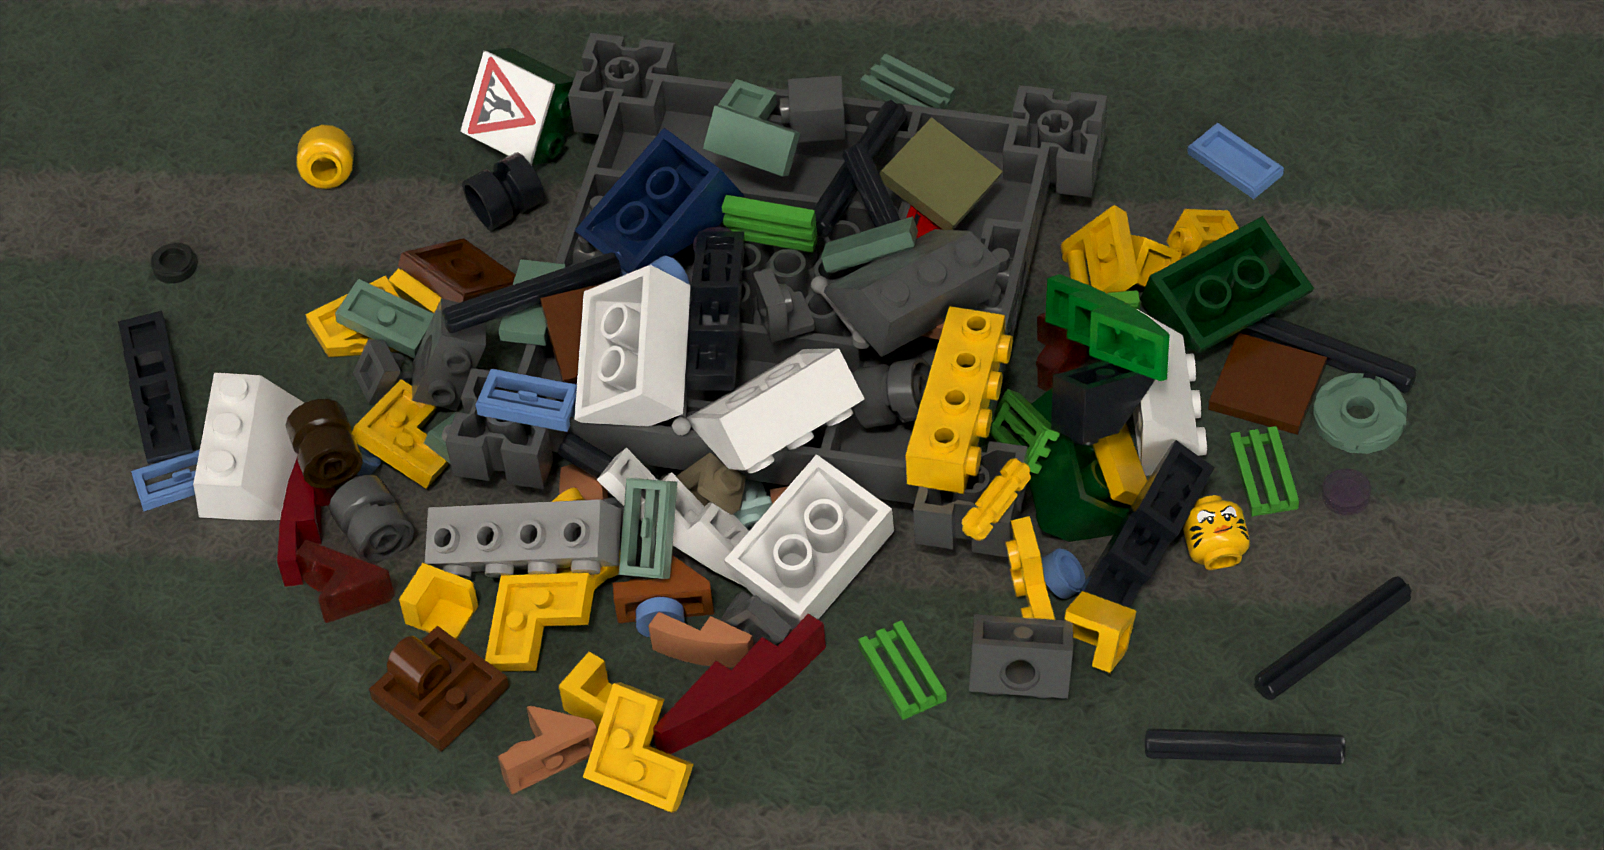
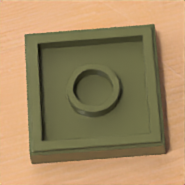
M931 117L881 170L880 177L886 187L943 230H953L999 180L1003 171Z

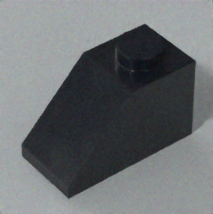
M1106 361L1053 375L1051 429L1069 437L1071 442L1078 445H1093L1098 443L1101 438L1117 434L1121 431L1155 379Z

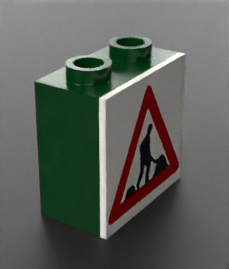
M512 48L484 51L461 132L508 156L519 152L531 165L552 162L564 146L563 134L568 118L571 115L568 95L574 78Z

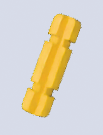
M1016 458L1007 461L1000 470L1002 475L996 476L975 502L977 508H971L962 519V531L967 536H971L976 541L986 538L993 528L991 523H997L1018 496L1015 491H1021L1031 478L1030 467L1026 463H1021Z

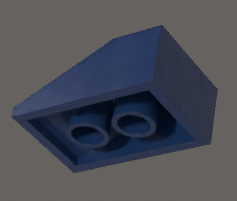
M663 128L574 231L602 254L615 253L621 268L629 274L648 266L662 256L671 257L697 241L698 231H714L723 221L725 213H722V204L726 195L744 197L745 195L720 168L666 128Z

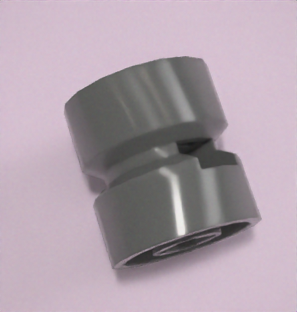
M923 358L893 362L890 367L886 364L857 368L853 373V377L864 400L854 405L853 409L860 424L865 428L895 424L899 418L902 422L916 421L931 370L928 362Z
M374 475L358 476L341 486L331 498L329 509L332 517L342 532L347 535L351 546L359 558L366 564L376 565L405 550L412 541L414 535L412 523L401 507L395 503L393 495L379 477Z

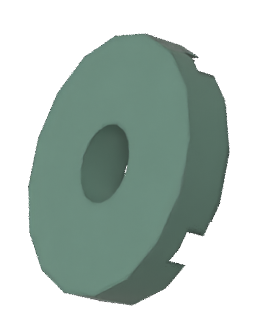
M1349 373L1334 377L1324 384L1317 393L1313 404V423L1319 435L1333 447L1349 453L1368 454L1386 449L1397 441L1406 427L1407 404L1401 392L1389 381L1377 376L1375 380L1363 378L1364 373ZM1359 405L1367 407L1373 414L1365 419H1357L1350 416L1347 410Z

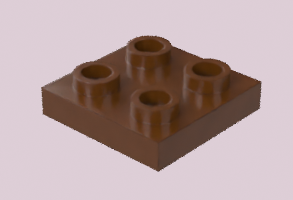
M436 626L422 640L415 636H408L401 640L389 655L387 661L388 672L369 688L371 699L442 752L509 688V683L505 674L439 626Z

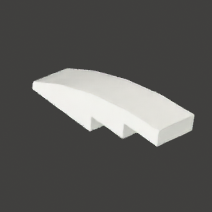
M627 447L614 457L597 479L623 506L626 478L657 480ZM671 472L662 481L677 482L673 546L714 572L744 586L725 565L724 559L745 537L749 530L734 514L730 515L714 503L709 502L704 506ZM646 489L641 490L639 520L641 521L644 518Z

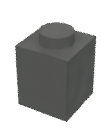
M842 76L788 79L789 97L780 98L782 125L790 124L792 130L801 132L798 142L846 139Z

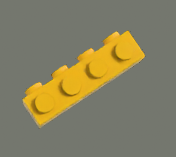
M949 306L905 455L908 485L964 494L969 475L977 476L982 455V448L977 447L980 437L988 438L992 422V410L988 409L990 400L998 401L1003 378L1002 372H998L1001 363H1009L1012 351L1013 336L1006 335L1005 315Z

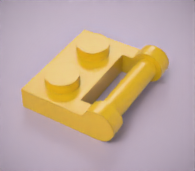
M1113 205L1065 239L1060 246L1063 261L1068 262L1071 279L1090 285L1086 266L1087 259L1091 286L1105 293L1123 292L1139 282L1127 212L1116 205Z

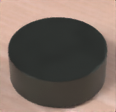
M170 243L156 250L151 258V266L158 280L168 284H175L187 280L194 274L197 268V261L194 251L188 245Z

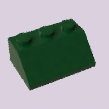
M1261 216L1150 275L1140 301L1152 318L1183 335L1184 346L1200 353L1310 294L1314 287L1265 218Z
M1053 387L1031 403L1050 424ZM1017 414V416L1036 434L1037 432L1019 414ZM1061 433L1056 441L1048 439L1046 445L1051 451L1047 458L1039 455L1037 461L1042 465L1039 474L1030 472L1031 478L1028 482L1032 491L1036 508V520L1040 529L1068 542L1112 536L1131 505L1111 498L1093 446L1075 444L1070 441L1069 437ZM1019 435L1018 442L1022 446H1027L1028 449L1030 445Z

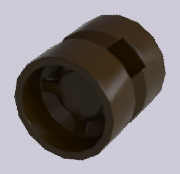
M331 399L308 401L295 408L288 416L285 424L293 450L298 454L297 459L304 480L310 486L320 489L337 487L353 479L361 470L363 460L360 450L352 434L344 408L337 401Z

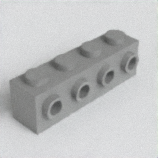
M601 499L429 507L425 564L465 579L471 578V572L485 571V575L488 577L500 578L501 575H514V570H528V574H557L558 568H571L572 573L600 574L601 567L619 566L622 509Z

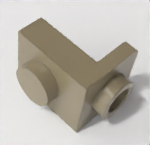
M708 453L676 476L704 506L712 502L730 515L740 510L746 476L735 469H728L713 454Z

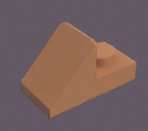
M528 706L527 713L530 726L536 738L530 741L519 742L513 745L507 752L498 756L503 780L511 794L589 758L597 735V727L594 722L581 717Z

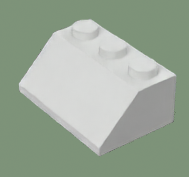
M648 265L584 291L574 420L581 423L651 426L683 414L691 285L652 265Z
M1152 317L1150 318L1170 334L1167 380L1161 382L1155 380L1133 412L1138 457L1145 476L1152 475L1171 444L1176 440L1198 456L1207 454L1205 428L1196 427L1195 418H1201L1199 390H1191L1190 382L1196 380L1194 354L1185 353L1183 335Z
M839 348L803 349L690 415L687 419L690 421L694 431L728 469L747 470L748 473H754L773 463L774 458L772 454L787 446L791 450L809 442L814 437L812 430L826 423L827 426H832L849 418L853 414L851 407L863 401L864 397Z
M214 373L193 483L199 517L236 520H280L288 480L298 456L293 450L285 424L292 411L304 402L261 375Z
M816 454L724 559V563L753 596L757 595L763 602L770 604L793 630L807 614L819 619L894 532L892 508Z

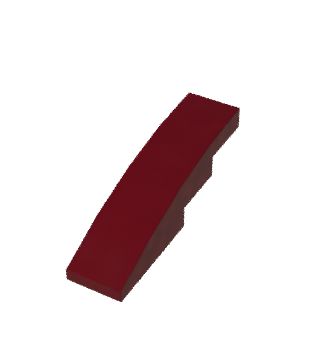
M297 458L288 480L279 523L277 564L285 587L304 585L303 546L322 544L321 506L330 505L331 498L339 489V486L323 489L310 486L304 480Z
M807 614L778 646L762 637L732 670L715 661L653 727L656 749L668 754L675 753L715 734L753 711L791 682L826 648L824 623Z

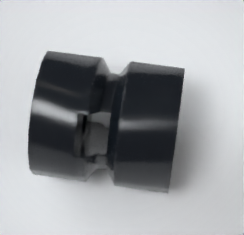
M515 152L495 163L493 172L487 169L482 170L462 183L463 193L471 211L489 231L512 220L515 210L519 213H525L545 200L544 189L536 171L530 162L519 152Z

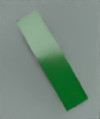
M1061 274L1047 278L1045 322L1067 329V339L1089 346V356L1160 382L1167 380L1170 334L1134 307L1095 287Z

